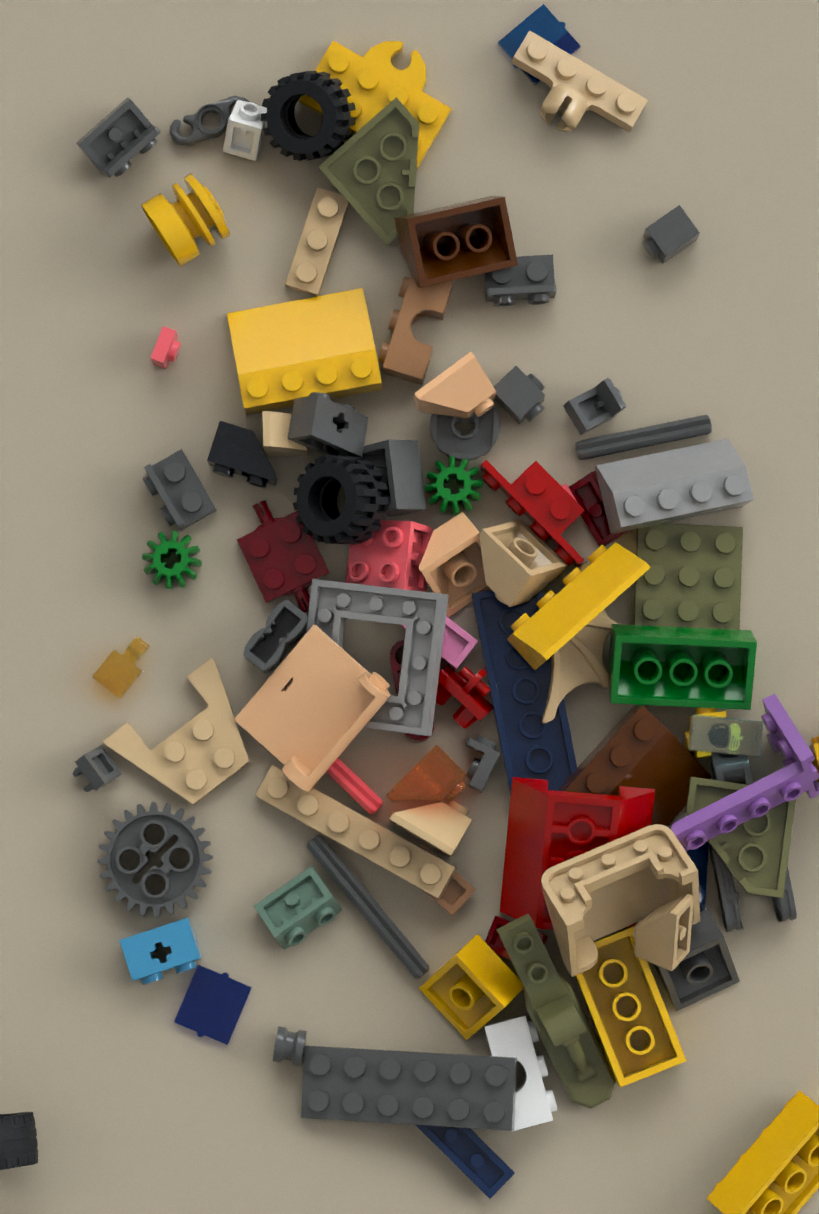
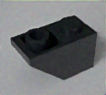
M220 421L207 459L208 464L214 467L213 472L228 478H233L234 473L247 477V483L260 488H266L267 483L276 486V473L254 431Z

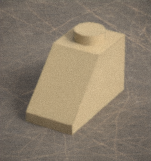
M262 411L263 448L267 457L308 456L307 447L288 439L292 414Z
M686 894L653 909L644 920L638 921L633 931V939L635 940L634 956L670 971L677 967L690 952L694 905L693 895Z

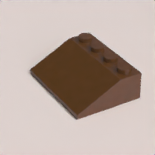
M634 705L557 791L618 796L619 786L655 789L651 825L661 824L668 826L686 806L690 777L710 779L712 776L643 705Z

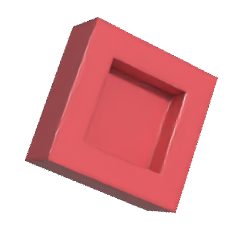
M162 327L150 358L153 365L166 369L169 361L175 362L181 347V343L177 341L178 335L175 330Z

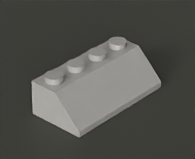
M728 439L595 466L611 534L739 508L754 500L746 466Z

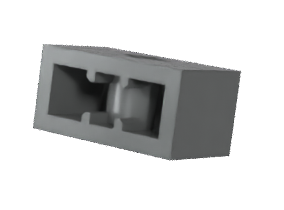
M312 392L308 397L294 399L288 439L326 456L362 457L368 417L355 412V407L351 405L338 404L331 401L330 396L327 394Z

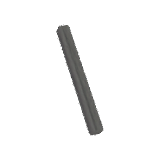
M321 835L313 838L307 844L308 850L412 976L419 979L427 973L430 968L426 961Z

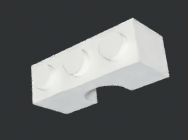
M521 1015L484 1025L491 1056L516 1057L517 1061L524 1067V1082L516 1090L513 1131L553 1121L551 1112L558 1111L553 1091H546L542 1077L548 1076L544 1056H536L533 1043L539 1041V1037L533 1022H527L526 1015Z

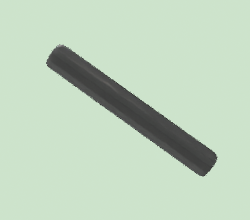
M701 415L580 440L576 442L575 449L578 459L585 460L707 435L711 433L712 425L708 415Z

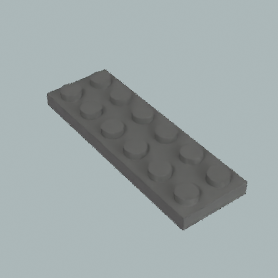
M305 1046L301 1118L513 1131L517 1058Z

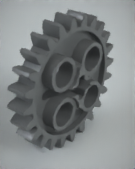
M156 802L151 803L150 812H146L144 807L138 804L136 816L125 810L126 822L122 823L114 819L112 822L117 831L115 833L104 832L105 836L111 840L110 845H99L101 850L108 852L107 857L97 860L98 863L108 867V870L100 874V878H111L112 880L105 888L106 891L117 889L119 893L114 901L120 902L127 898L126 910L131 911L138 904L140 905V915L142 916L147 913L149 907H152L155 917L160 916L161 907H165L170 915L174 914L175 903L186 909L185 897L187 895L196 900L199 898L194 890L195 886L205 888L207 886L200 879L201 874H212L210 869L203 866L205 861L213 859L212 855L203 854V849L211 845V841H200L199 839L205 832V829L198 828L193 830L192 826L196 818L193 816L186 821L182 820L184 816V809L182 808L175 815L171 814V804L166 803L162 812L158 810ZM158 824L164 830V838L160 843L153 845L146 839V830L151 825ZM172 836H178V841L162 855L161 861L164 863L162 867L152 866L144 877L135 884L133 878L150 862V858L147 856L149 852H160ZM183 848L188 851L190 862L185 868L177 869L172 864L171 856L175 850ZM134 850L140 857V863L137 868L128 871L123 867L121 859L125 852ZM155 874L161 875L166 883L164 891L158 895H153L147 888L148 879Z

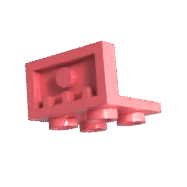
M380 520L379 523L382 527L378 532H372L373 537L371 539L362 541L360 544H350L345 583L427 591V582L419 570V565L433 533V527L413 521Z

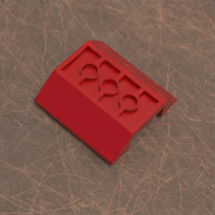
M512 777L500 912L514 919L529 913L537 929L554 930L542 892L541 879L544 872L552 866L650 826L652 823L655 789L619 786L618 796L548 790V780Z

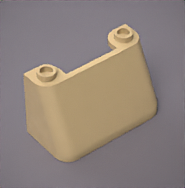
M661 824L644 827L547 869L542 875V892L564 965L572 977L589 970L596 964L598 951L593 941L635 924L639 920H644L653 909L686 894L694 896L692 925L700 922L698 869L674 832L669 827Z

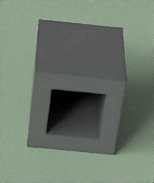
M679 205L645 229L643 237L646 240L643 241V245L652 258L659 257L661 262L665 263L694 243L700 232Z

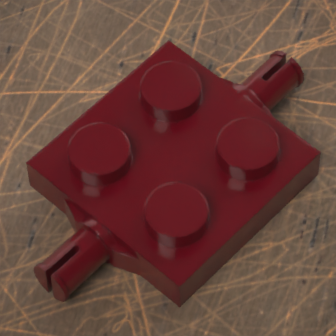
M266 500L259 502L265 515L259 504L256 503L252 507L261 525L255 531L237 539L262 596L265 602L269 603L282 596L294 595L300 610L304 613L308 612L307 607L309 609L310 596L307 588L312 585V579H320L330 574L316 541L313 540V535H307L303 531L304 524H298L296 519L299 515L298 511L282 518H273Z

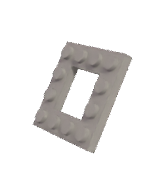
M312 579L306 633L315 624L342 648L346 618L406 625L398 696L391 695L364 728L432 736L449 595Z

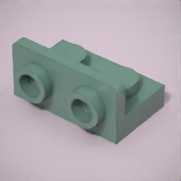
M313 866L254 905L264 923L283 949L300 944L307 934L319 926L329 924L336 914L342 910Z

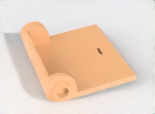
M314 624L234 720L285 765L282 770L295 785L305 791H310L391 696L387 690L390 685L378 673L373 672L370 674Z

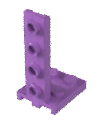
M775 693L762 699L766 714L762 715L761 718L769 732L766 736L770 746L775 753L781 751L785 758L782 760L784 768L674 822L671 830L685 851L697 849L704 845L706 841L722 833H729L738 825L754 817L765 815L773 807L785 801L797 799L805 791L810 799L819 795V783L817 782L819 774L811 762L815 760L814 755Z

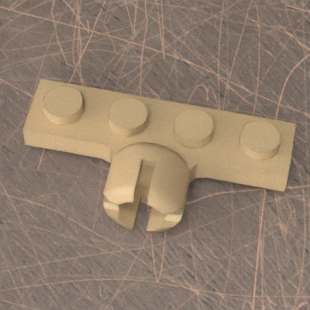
M530 30L511 61L512 64L543 81L550 87V92L540 107V115L550 125L558 112L562 114L561 121L556 127L559 131H573L584 113L589 110L630 132L648 102L644 97Z

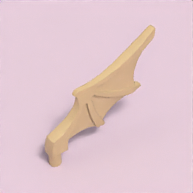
M587 561L578 568L582 572L591 562ZM605 610L600 612L551 656V680L541 724L551 722L555 718L561 701L578 686L587 683H600L604 689L608 688L609 674L605 670L603 662V649L605 641L611 633V624L617 623L610 619Z

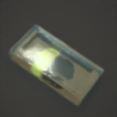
M691 715L688 750L760 757L763 721Z

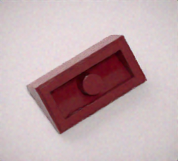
M596 471L589 473L569 486L577 503L585 510L581 516L599 547L602 544L607 546L633 531L610 533Z

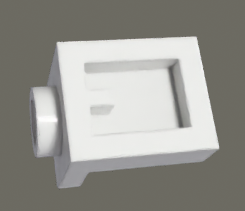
M237 100L228 119L223 152L256 161L260 152L263 129L266 121H261V114L266 113L267 108L252 102Z

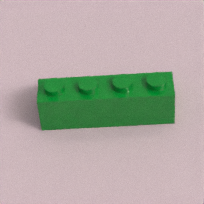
M611 624L609 650L610 703L751 710L757 641L751 630Z

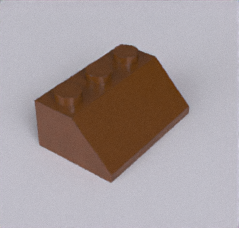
M503 196L484 197L394 218L401 253L418 288L518 265L506 200Z

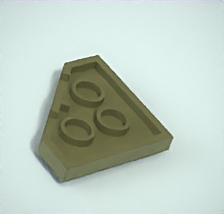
M397 97L318 166L386 245L398 236L394 218L414 214L419 123Z
M690 777L685 813L688 816L748 785ZM796 799L785 801L770 809L765 815L754 817L738 825L733 831L725 834L722 833L707 841L746 893L783 898Z

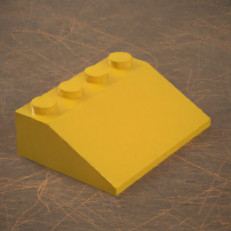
M363 288L227 313L246 415L293 407L294 399L308 397L312 392L324 393L329 395L330 399L382 390V380Z

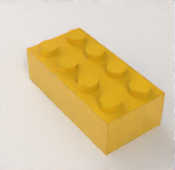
M632 926L593 941L598 951L596 964L589 970L574 976L609 1066L620 1088L687 1061L648 962L634 956L635 940L633 939L634 927Z

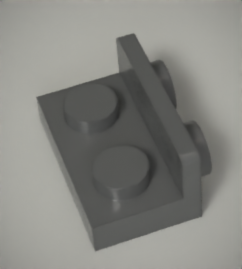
M553 254L517 257V266L484 273L486 302H494V306L497 307L512 306L515 304L514 300H528V303L533 305L549 303V298H555L556 296Z
M182 449L152 466L148 464L144 467L148 475L142 479L152 496L160 494L165 503V506L161 507L160 510L169 526L177 524L180 531L217 511Z

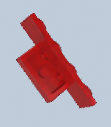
M485 460L480 468L484 473L481 476L482 480L493 491L499 488L508 497L505 501L508 507L519 517L524 513L532 522L529 526L530 529L542 541L548 538L557 547L554 552L568 566L572 563L576 567L582 565L584 559L561 534L585 510L537 461L510 484Z

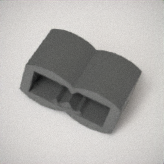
M288 600L278 604L268 616L266 627L257 631L247 642L243 654L245 659L264 674L272 671L282 661L286 652V646L293 644L304 633L307 626V615Z

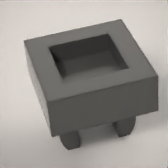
M102 746L84 754L75 761L78 767L73 771L74 777L83 773L89 781V784L83 788L85 792L93 789L96 791L111 783L122 774Z

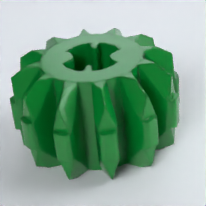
M449 456L448 468H445L443 463L438 460L435 462V467L440 474L433 471L426 473V478L435 483L424 485V492H436V494L428 499V503L435 505L441 500L442 503L439 507V513L444 514L448 505L452 506L453 516L458 515V505L462 504L467 512H470L472 505L468 498L478 502L481 499V495L478 492L471 490L483 487L482 480H471L479 473V469L474 467L466 472L468 460L463 458L459 467H455L454 456ZM453 478L456 479L457 484H463L464 488L461 489L459 487L457 494H451L450 488H444V483L449 485V479Z
M177 530L172 531L171 541H167L164 533L160 532L158 533V538L161 541L159 546L151 540L147 542V546L154 551V554H142L144 561L154 562L146 566L144 572L146 575L157 572L152 580V583L156 586L166 578L165 588L172 590L173 580L177 579L179 586L183 589L186 587V582L182 578L185 574L192 580L197 578L196 573L189 568L190 566L201 567L202 561L190 557L197 555L200 549L198 546L186 549L192 540L189 535L183 537L180 543H178L179 533ZM171 552H176L175 554L178 559L181 558V562L174 563L173 568L169 569V566L166 562H163V559L169 558Z

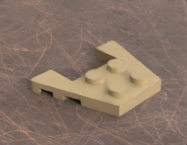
M213 658L187 676L206 701L208 707L155 748L150 750L129 722L103 740L106 746L193 805L250 762L237 723L234 720L235 718L219 670Z

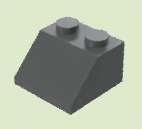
M388 439L364 446L362 457L359 458H364V461L373 463L375 465L374 470H380L383 474L381 482L387 483L388 490L385 491V497H389V505H384V511L387 512L386 517L401 516L426 510L418 441Z
M708 909L701 911L700 922L692 925L690 952L677 967L670 971L654 964L676 1012L740 982L724 936Z

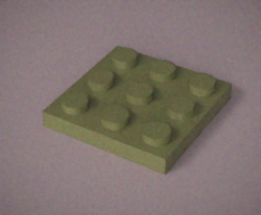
M663 523L637 529L636 556L647 562L651 568L635 581L634 625L740 630L743 527Z

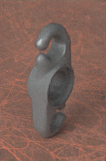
M231 96L212 104H206L194 115L184 116L183 122L189 124L193 130L189 137L185 138L179 134L181 121L176 119L170 126L171 138L177 144L192 146L211 138H217L227 129L228 119L231 115L230 110L236 101H249L244 97ZM209 112L217 113L221 117L220 126L214 130L206 129L201 123L203 116Z

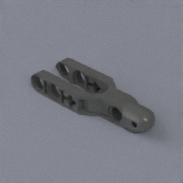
M711 751L712 756H710L713 780L746 785L753 783L748 755ZM709 845L725 930L730 932L734 929H744L738 908L739 892L735 890L732 874ZM788 865L783 898L772 897L778 922H784L788 919L795 920L797 918Z

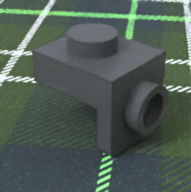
M607 378L596 387L569 400L563 407L579 434L582 435L613 419L626 408V404L622 399L620 391Z

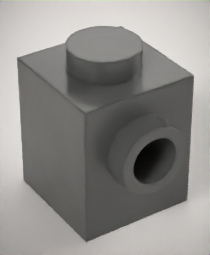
M517 365L494 386L496 390L494 400L518 424L525 418L531 422L544 409L541 403L545 398V394L542 392L545 387L533 374L530 373L526 376Z

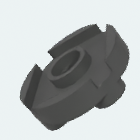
M494 407L480 417H477L475 413L469 417V423L475 424V429L469 430L468 435H461V430L455 429V423H461L462 418L438 414L431 415L430 432L437 449L448 457L454 456V459L457 461H462L463 458L473 461L481 456H485L490 452L498 439L500 420Z

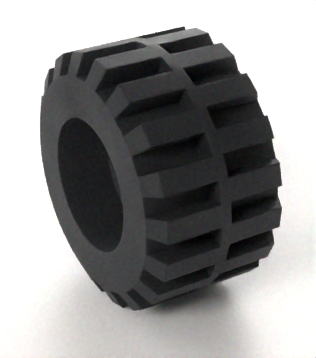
M305 71L283 77L277 81L278 85L271 86L268 90V93L271 95L270 98L264 99L262 106L267 108V112L261 114V121H267L268 127L263 129L265 136L271 135L273 137V140L269 142L273 148H282L280 154L285 157L293 156V160L298 161L305 159L307 161L333 154V151H336L344 144V140L351 137L353 132L349 130V127L355 125L356 117H351L350 111L356 110L354 102L348 103L347 97L351 96V93L348 89L342 90L340 88L342 82L338 78L331 79V74L326 72ZM303 95H308L315 99L322 109L323 123L315 136L304 133L295 121V106Z
M335 455L316 458L315 463H309L304 468L306 474L299 475L297 479L300 483L299 487L294 488L293 495L297 496V502H294L293 506L294 510H298L299 513L296 517L298 524L305 525L303 531L307 535H313V540L324 542L325 544H360L362 541H368L373 537L372 532H378L381 529L380 520H385L387 512L384 511V505H389V497H385V491L388 490L387 483L381 482L383 477L381 471L374 470L375 465L370 461H364V458ZM342 486L345 492V506L340 515L337 507V495Z

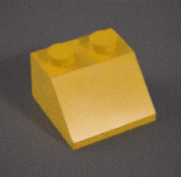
M478 934L419 987L421 992L466 1040L503 1010L524 988L521 980Z

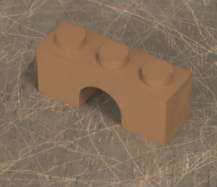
M412 274L410 278L404 276L398 295L404 298L400 311L393 310L388 329L394 331L390 344L383 343L378 362L383 363V374L423 385L433 353V346L417 341L411 333V327L416 320L425 316L443 320L453 288V281L418 288Z

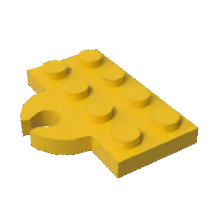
M332 41L315 71L317 73L331 74V79L338 78L342 82L340 88L342 90L348 89L351 93L347 100L348 103L354 102L356 110L350 111V116L356 117L355 125L349 127V130L353 134L357 133L397 97L419 123L417 170L452 112V108L423 92L426 85V65L420 53L415 49L411 53L409 67L399 70L393 67L391 60L396 54L402 52L404 42L384 41L371 47L361 57L339 43ZM303 95L298 100L299 103L323 116L320 105L312 97Z

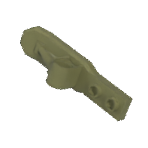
M529 913L496 929L524 986L525 1007L570 1100L588 1108H593L609 1100L616 1081L572 986L557 973Z

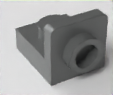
M478 735L476 740L468 738L466 746L483 754L481 760L476 757L474 758L466 777L471 779L469 787L482 793L500 756V752L495 750L496 743Z

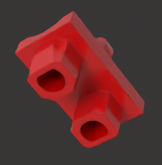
M448 664L439 672L436 703L443 706L453 695L462 704L453 714V718L466 729L477 720L481 721L493 709V705L484 698L491 689L481 681L488 672L482 668L475 675L465 666L458 673Z

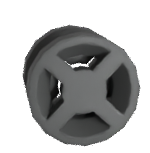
M278 1026L273 1061L290 1060L294 1065L301 1066L307 1031L289 1032L286 1027Z

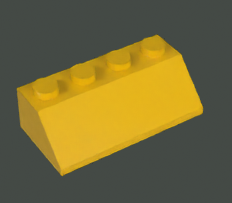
M616 542L608 549L602 544L587 558L591 564L581 572L576 567L562 580L565 587L558 594L550 590L536 603L540 609L532 617L524 613L510 626L514 633L507 640L529 665L536 670L651 567L647 562Z
M799 1090L785 1104L783 1110L771 1124L762 1131L759 1138L746 1153L740 1156L728 1174L716 1184L714 1190L706 1199L723 1214H797L819 1188V1105Z

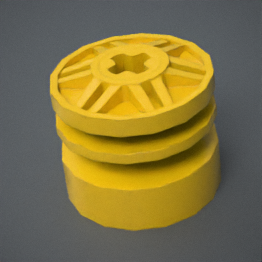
M191 173L183 178L190 193L185 194L177 183L172 185L176 202L171 204L165 196L159 193L141 204L152 227L180 267L200 255L194 239L200 236L210 247L216 245L209 231L213 228L223 240L230 236L224 214L207 187L203 186Z

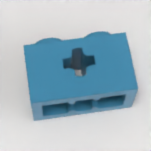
M184 918L119 940L132 981L141 979L143 985L163 979L161 972L171 968H175L176 974L196 968L195 960L202 958L190 918ZM160 942L163 947H170L172 953L166 956L167 962L163 963L161 958L154 959L152 953L158 950L157 944Z

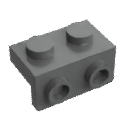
M126 98L76 144L103 175L109 178L113 175L118 177L131 166L129 160L138 152L144 154L156 144L157 140L155 137L160 134V130L149 122L130 98Z

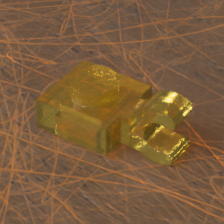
M136 636L123 655L114 649L92 677L121 699L143 672L135 664L150 645Z

